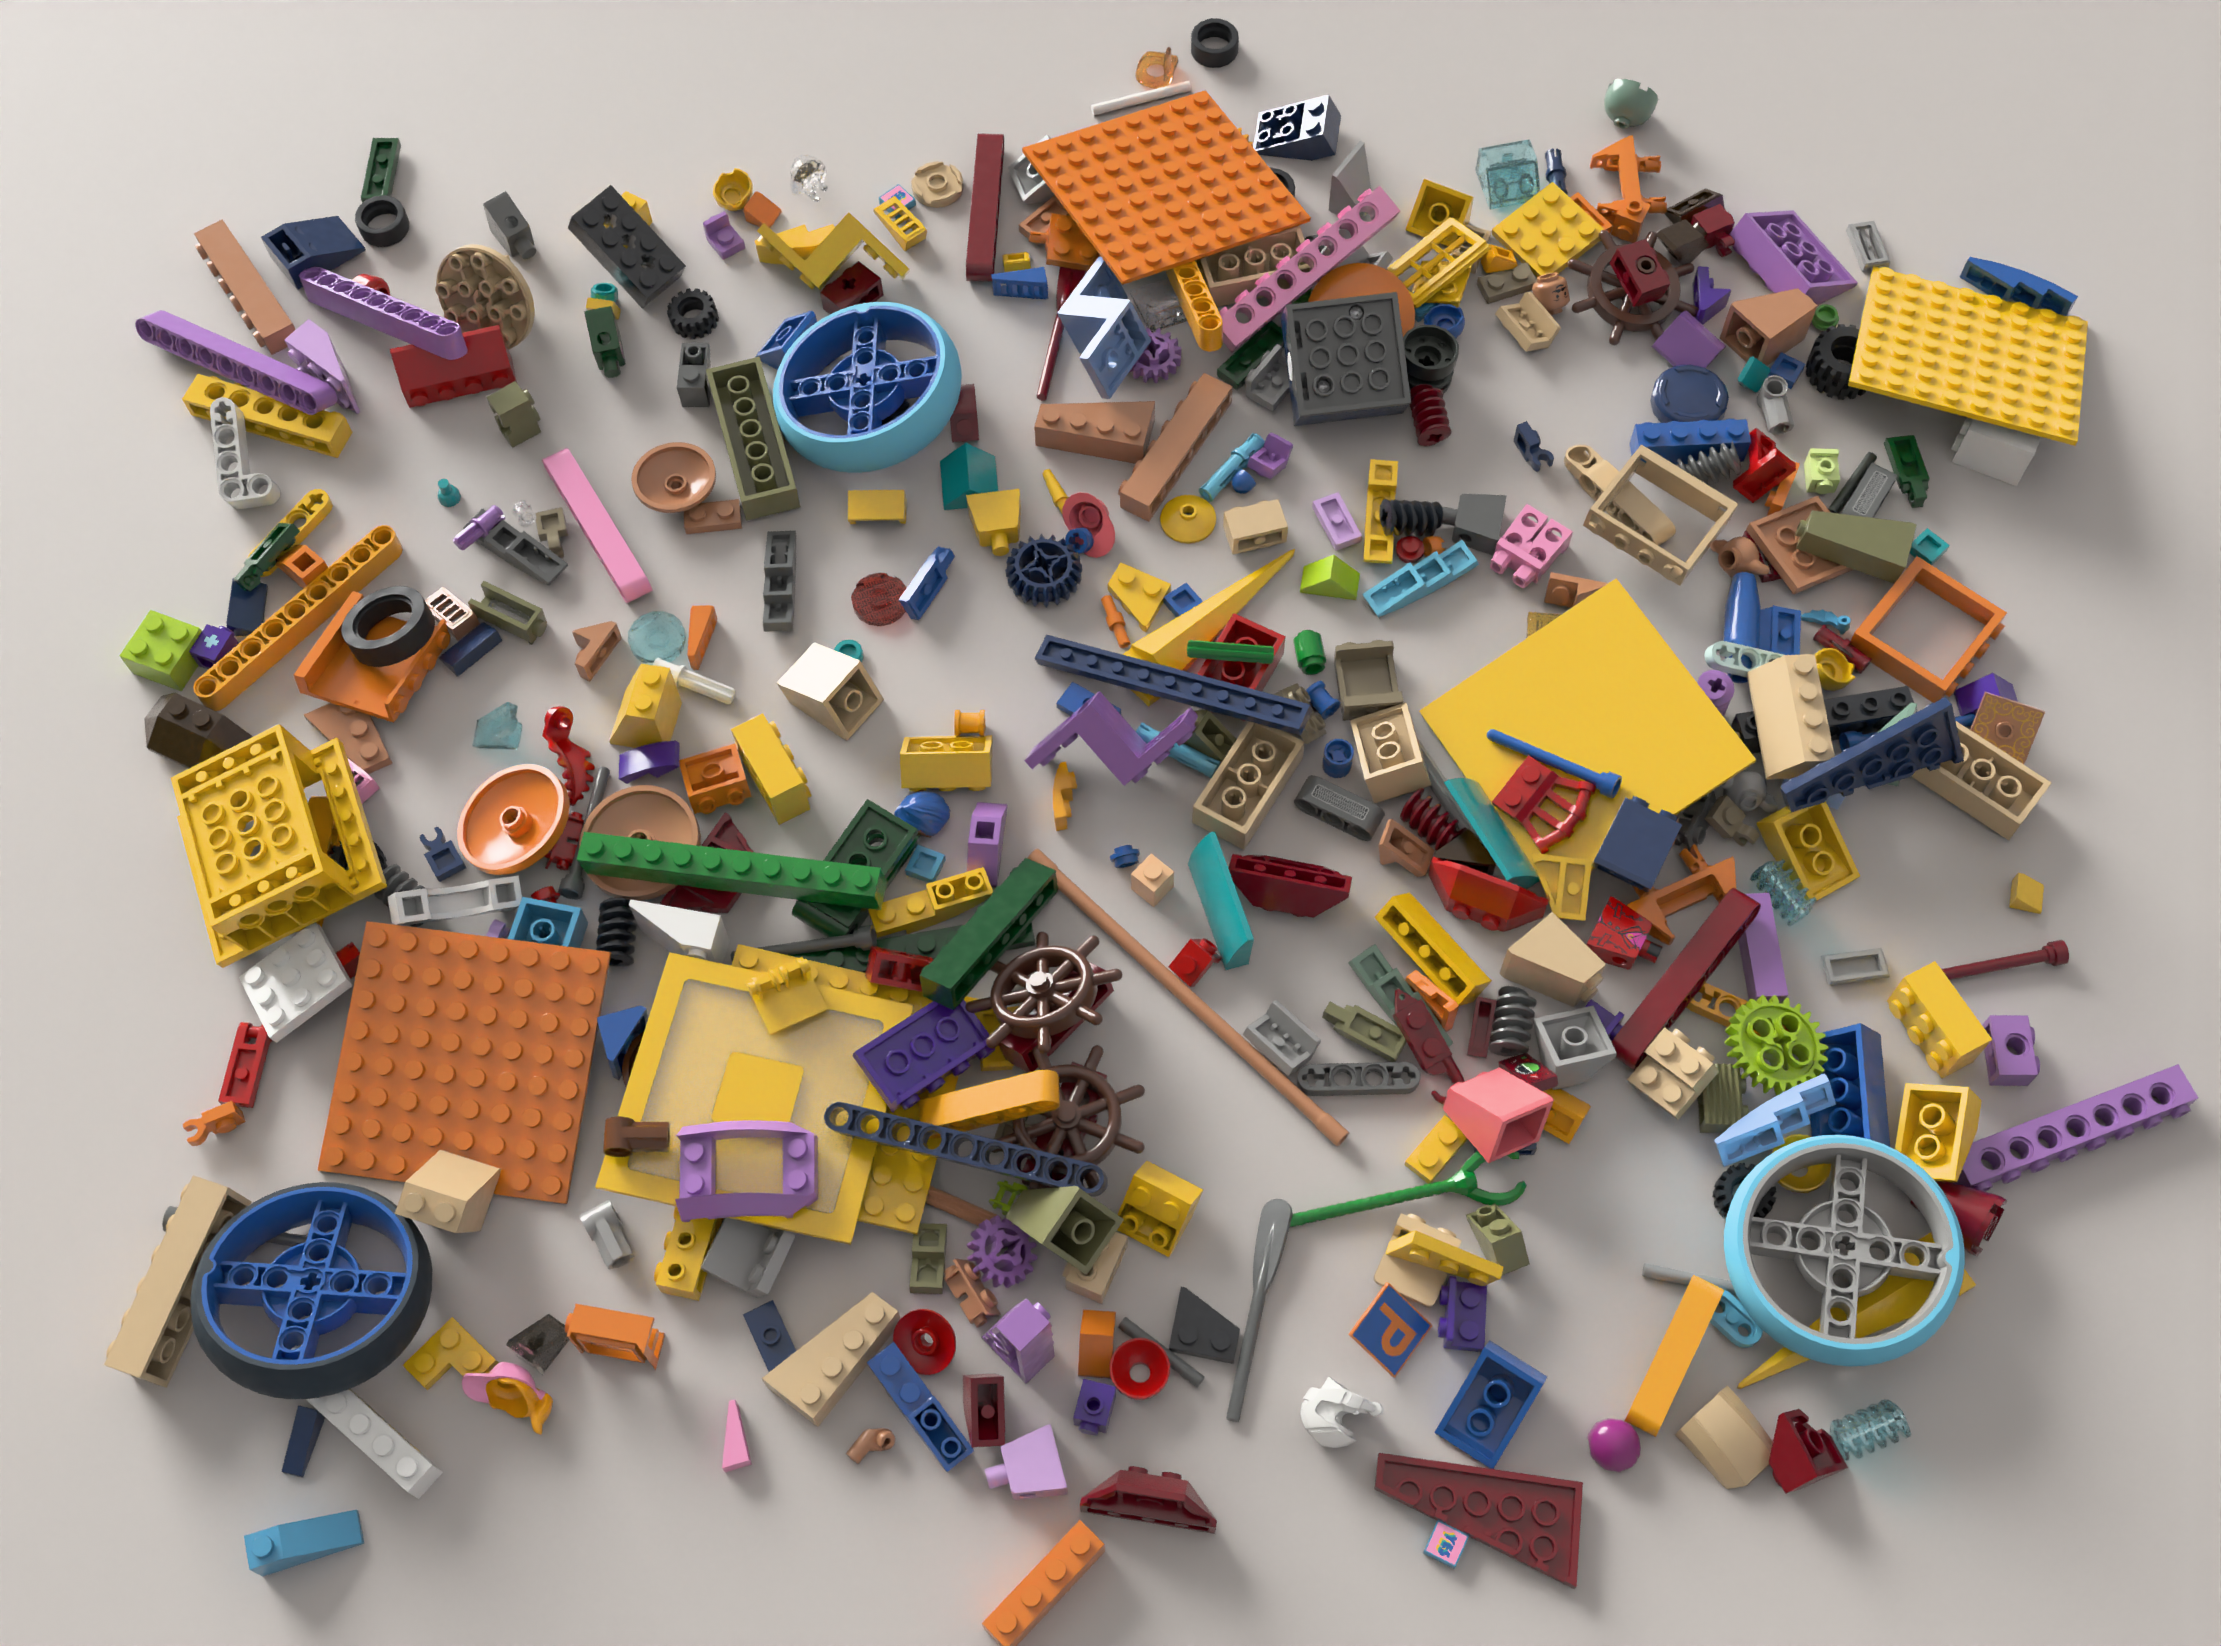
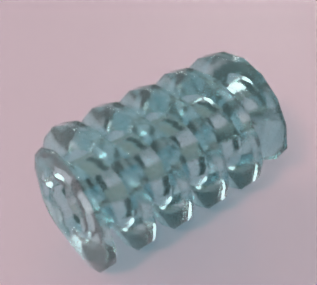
M1784 859L1777 862L1769 861L1756 869L1749 879L1751 881H1758L1756 887L1759 891L1766 890L1765 893H1770L1771 900L1774 899L1772 907L1775 910L1782 908L1779 915L1782 919L1790 918L1787 925L1789 927L1793 926L1809 914L1817 899L1815 897L1807 900L1804 898L1809 891L1807 887L1797 890L1801 879L1797 878L1791 881L1788 879L1793 873L1792 869L1782 872L1781 868L1785 864Z
M1888 1399L1881 1400L1878 1405L1871 1404L1866 1410L1859 1409L1854 1415L1847 1414L1842 1420L1835 1419L1830 1424V1434L1846 1461L1850 1458V1451L1856 1458H1862V1446L1868 1453H1874V1441L1880 1448H1886V1436L1894 1444L1899 1442L1897 1431L1906 1439L1911 1436V1431L1903 1411Z

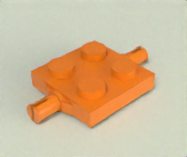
M1051 213L1049 228L1046 233L1030 231L1029 242L1045 244L1047 253L1046 265L1088 271L1100 256L1071 216Z

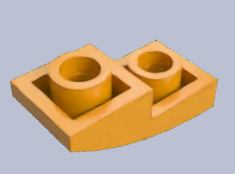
M1066 761L1060 762L1053 785V812L1056 831L1068 829L1067 818L1072 817L1069 801H1073L1072 790L1077 789L1074 771L1068 772Z

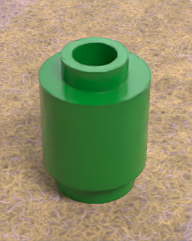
M1313 630L1299 632L1293 639L1298 667L1306 675L1322 672L1325 669L1326 655L1321 634Z

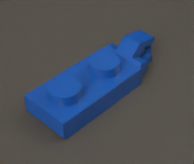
M938 546L928 556L900 597L899 601L911 619H921L948 579L946 569L955 558L950 548Z

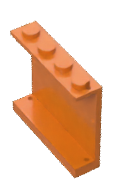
M352 591L293 675L302 694L394 723L400 713L406 710L408 701L414 692L420 689L428 671L435 667L437 658L443 649L445 650L448 647L451 638L446 620H440L438 625L435 626L429 641L408 659L384 667L367 666L356 659L342 636V624L346 615L355 604L364 598L363 594ZM388 616L372 627L365 640H378L388 637L400 630L407 621Z

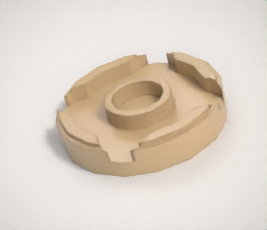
M939 161L926 163L919 167L911 180L913 195L917 201L927 207L934 208L949 206L956 202L962 195L964 187L961 172L951 164L950 166L944 165L943 162Z

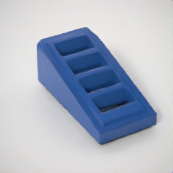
M1045 267L991 274L994 296L1048 299Z

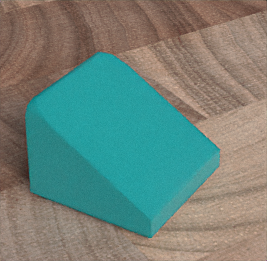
M1750 357L1737 378L1739 385L1755 393L1759 392L1770 373V368L1757 358Z

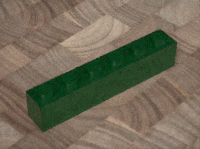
M1027 858L1018 867L1013 868L1008 878L994 889L990 898L976 909L972 918L959 928L957 934L948 944L941 948L935 959L922 969L920 981L923 997L955 1010L1058 892L1056 870Z

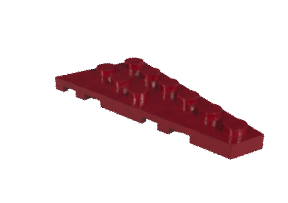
M1378 1453L1374 1490L1430 1518L1440 1520L1469 1535V1537L1573 1589L1577 1587L1583 1482Z

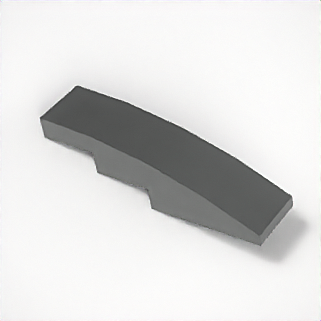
M481 509L473 518H478L486 511ZM504 520L492 528L485 538L480 537L476 540L509 564L547 585H550L568 567V563L525 531L520 533ZM470 521L463 527V529H465L471 524Z
M796 530L768 531L764 560L763 629L764 632L793 631L796 583Z

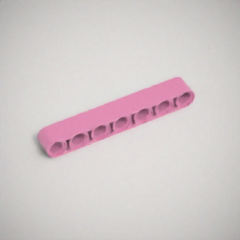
M565 448L542 459L551 480L626 604L653 591L645 573L570 450Z

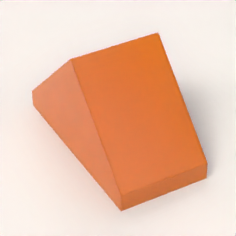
M1083 1309L1079 1341L1078 1376L1111 1379L1110 1361L1114 1348L1116 1312Z

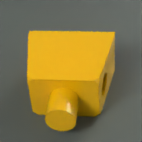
M1011 489L966 495L968 514L979 545L982 547L992 546L993 554L996 556L1008 554L1010 551L1009 544L1017 543L1020 538V490Z

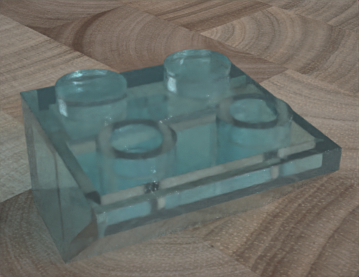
M1530 139L1479 148L1475 171L1490 210L1524 204L1540 192L1538 161Z

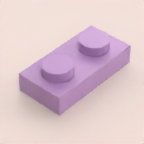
M1339 492L1313 501L1312 508L1335 551L1361 542L1362 535Z

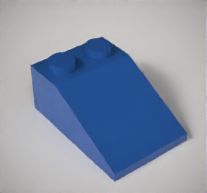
M1489 1340L1434 1433L1490 1469H1494L1548 1376Z

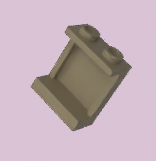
M1374 640L1370 643L1360 644L1347 642L1335 647L1334 666L1343 721L1353 720L1404 702L1402 691L1398 690L1393 659V641Z

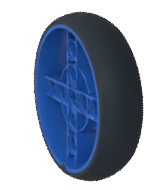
M336 1182L301 1184L276 1191L253 1202L221 1228L209 1243L197 1267L190 1302L192 1323L201 1348L218 1370L230 1380L246 1389L274 1398H320L349 1390L366 1382L387 1368L402 1354L418 1332L426 1315L432 1292V1263L427 1244L412 1219L395 1214L397 1205L386 1197L369 1189L351 1184ZM352 1223L376 1230L392 1240L403 1254L406 1273L362 1270L353 1255L345 1249ZM311 1224L306 1242L284 1251L271 1264L243 1262L252 1252L268 1240L288 1230ZM380 1291H384V1292L381 1293V1294L375 1295L376 1293H378V1292H380ZM221 1304L259 1306L264 1308L267 1316L280 1328L272 1358L248 1352L231 1341L221 1325L219 1313ZM355 1313L386 1315L374 1329L356 1342L338 1351L314 1357L320 1335L341 1327ZM304 1316H309L306 1319L300 1320ZM301 1345L299 1348L291 1350L293 1347Z

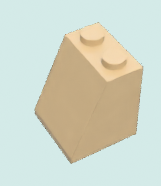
M813 643L777 682L789 703L846 741L884 700L860 660L817 643Z
M1551 912L1507 949L1499 974L1507 980L1574 1007L1581 1000L1585 1003L1588 1002L1598 992L1596 987L1604 979L1601 975L1606 964Z
M439 1150L405 1182L395 1214L453 1233L481 1231L501 1169Z

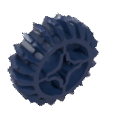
M1041 533L1038 540H1034L1030 536L1028 543L1020 541L1018 544L1019 549L1012 548L1011 557H1008L1006 561V577L1008 578L1010 589H1013L1016 597L1022 596L1024 603L1032 600V604L1036 607L1039 602H1043L1047 608L1049 602L1053 601L1058 606L1060 598L1068 601L1070 593H1076L1077 585L1082 580V564L1078 552H1075L1072 544L1066 546L1064 538L1056 541V538L1052 535L1049 539H1045Z

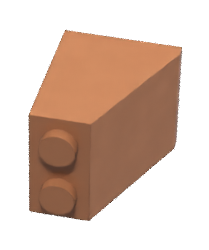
M1798 288L1735 301L1731 304L1720 339L1745 362L1753 356L1768 366L1778 358L1781 352L1785 354L1805 339L1818 305Z

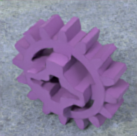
M1146 328L1151 342L1129 372L1133 371L1134 379L1143 376V382L1145 383L1149 378H1153L1154 383H1158V377L1168 380V372L1176 374V367L1181 365V347L1178 346V339H1171L1170 332L1162 335L1160 328L1155 333H1151L1150 328Z
M996 1215L989 1221L986 1219L980 1223L979 1228L971 1232L970 1235L975 1240L969 1242L967 1247L973 1250L974 1253L968 1256L967 1259L968 1261L976 1262L977 1265L972 1271L974 1273L979 1271L983 1273L982 1282L993 1279V1287L997 1288L1004 1284L1005 1288H1009L1015 1282L1019 1284L1026 1279L1025 1275L1033 1272L1034 1268L1029 1263L1037 1260L1038 1256L1031 1253V1249L1036 1247L1037 1244L1029 1242L1027 1238L1030 1235L1026 1232L1023 1233L1018 1226L1013 1225L1007 1218L1001 1221L999 1215ZM1008 1247L1004 1254L996 1256L1001 1251L1000 1249Z

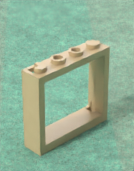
M1641 444L1590 508L1583 526L1612 543L1616 548L1636 558L1643 565H1647L1666 579L1681 586L1730 521L1738 503ZM1634 473L1716 522L1686 562L1604 512Z

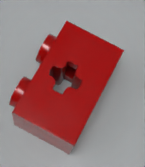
M871 946L865 977L871 983L922 992L921 971L934 959L927 956Z

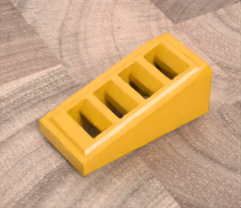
M895 196L874 208L873 212L904 251L926 239L927 229ZM892 206L896 208L894 211L887 215L884 212ZM896 215H901V217L896 219L895 221L891 220V218L895 217ZM904 221L907 222V224L903 227H898V225L903 223ZM911 228L913 231L906 235L904 232Z

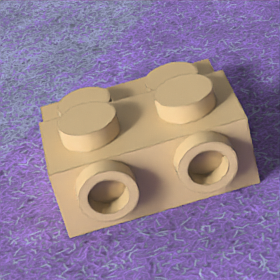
M1664 1027L1644 1051L1647 1055L1646 1058L1627 1080L1632 1086L1679 1120L1719 1071L1714 1063H1712L1715 1059L1714 1056L1701 1046L1697 1050L1693 1049L1688 1045L1690 1039L1676 1028L1673 1032H1670Z

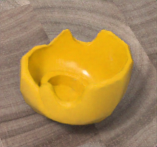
M734 168L731 173H721L718 181L713 186V196L717 204L729 211L743 209L753 195V184L749 175L739 168Z
M1824 648L1815 653L1822 689L1837 691L1845 688L1856 678L1852 676L1855 665L1849 663L1844 654L1837 649Z

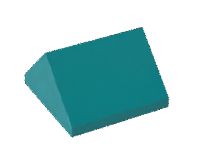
M964 443L940 461L944 510L968 508L966 495L998 491L994 455Z

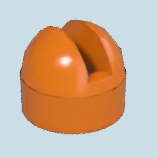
M1439 536L1425 537L1422 541L1425 557H1428L1435 551L1441 554L1446 550V548H1442L1441 544L1445 541Z

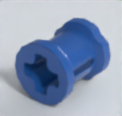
M1317 681L1308 687L1306 691L1310 696V703L1324 720L1339 709L1341 702L1338 699H1334L1328 693L1323 681Z

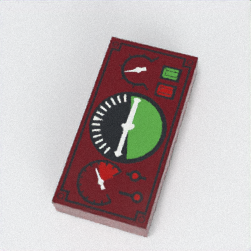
M1528 1053L1498 1061L1501 1069L1541 1091L1558 1086L1557 1075Z

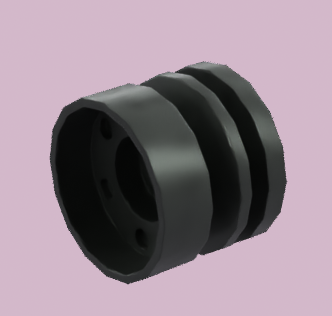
M1424 324L1413 327L1403 337L1409 390L1416 385L1429 384L1433 388L1442 390L1444 394L1447 392L1452 381L1454 367L1459 355V344L1449 331L1439 326Z

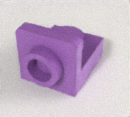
M725 211L703 222L706 239L722 260L745 249L743 239L730 225L728 214Z

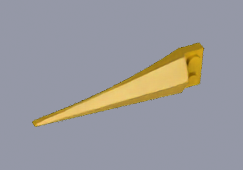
M1295 549L1286 552L1133 643L1131 648L1122 655L1187 671L1197 660V658L1187 656L1188 641L1212 642L1225 628L1233 613L1238 614L1294 556ZM1131 690L1148 707L1161 698Z
M1931 1232L1917 1240L1934 1243ZM1904 1254L1907 1263L1913 1266L1920 1265V1261L1915 1254ZM1965 1269L1959 1296L1976 1286ZM1889 1275L1878 1289L1865 1296L1858 1297L1855 1338H1864L1911 1319L1925 1303L1934 1282ZM1830 1309V1313L1835 1320H1847L1846 1314L1842 1309ZM1820 1318L1813 1322L1809 1328L1819 1332ZM1783 1347L1738 1384L1737 1389H1743L1811 1359Z

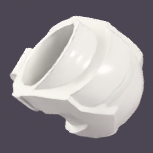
M1328 1377L1321 1389L1311 1387L1305 1394L1304 1402L1301 1403L1300 1414L1305 1429L1308 1430V1433L1319 1444L1325 1447L1339 1448L1357 1441L1352 1437L1354 1433L1342 1424V1418L1345 1414L1352 1413L1358 1415L1359 1413L1369 1412L1371 1415L1379 1417L1383 1414L1384 1407L1378 1402H1371L1349 1391L1334 1379Z

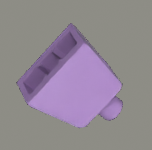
M1051 1424L1003 1445L1000 1448L1004 1463L985 1468L989 1489L1010 1484L1012 1496L1015 1500L1068 1494Z

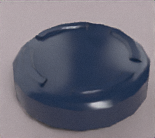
M1691 364L1678 365L1664 371L1655 381L1650 403L1653 414L1661 423L1672 421L1694 422L1699 420L1717 421L1722 420L1725 415L1729 395L1723 381L1710 370Z

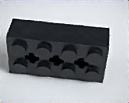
M612 185L608 186L571 216L568 229L642 309L682 276L686 265Z

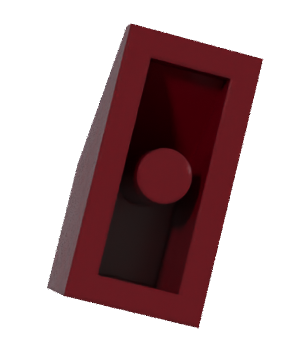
M996 1373L963 1375V1407L971 1447L1005 1445L1004 1376Z

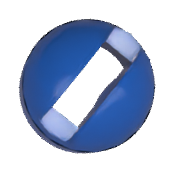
M1240 469L1232 478V487L1239 494H1246L1256 486L1252 476L1243 469Z

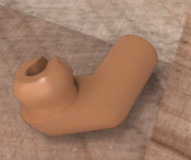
M886 1428L866 1429L846 1452V1455L856 1464H859L869 1451L891 1449L895 1444V1436L891 1430Z

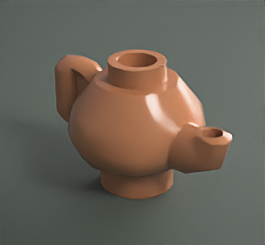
M1739 536L1732 538L1730 541L1724 539L1715 540L1710 546L1712 551L1719 554V565L1731 578L1740 572L1757 575H1767L1769 573V567L1759 561V551L1756 545L1746 537Z

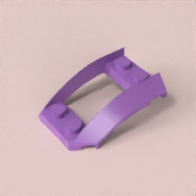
M725 1121L683 1126L676 1135L680 1139V1195L675 1201L682 1222H690L691 1219L699 1218L717 1219L740 1216H782L793 1218V1214L802 1207H808L818 1200V1136L791 1122ZM751 1137L783 1138V1194H715L716 1140Z

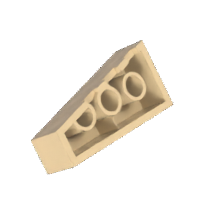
M871 1292L762 1377L764 1384L774 1394L819 1427L867 1366L866 1362L876 1355L894 1332L895 1326L901 1319L899 1312L875 1293Z

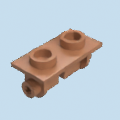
M955 1258L953 1260L955 1265L945 1269L946 1277L944 1280L956 1299H959L965 1293L968 1295V1298L959 1305L970 1324L974 1323L976 1327H980L988 1321L985 1316L999 1317L1001 1314L996 1307L998 1304L996 1297L989 1289H985L979 1279L981 1277L980 1271L977 1273L972 1271L976 1265L972 1261Z

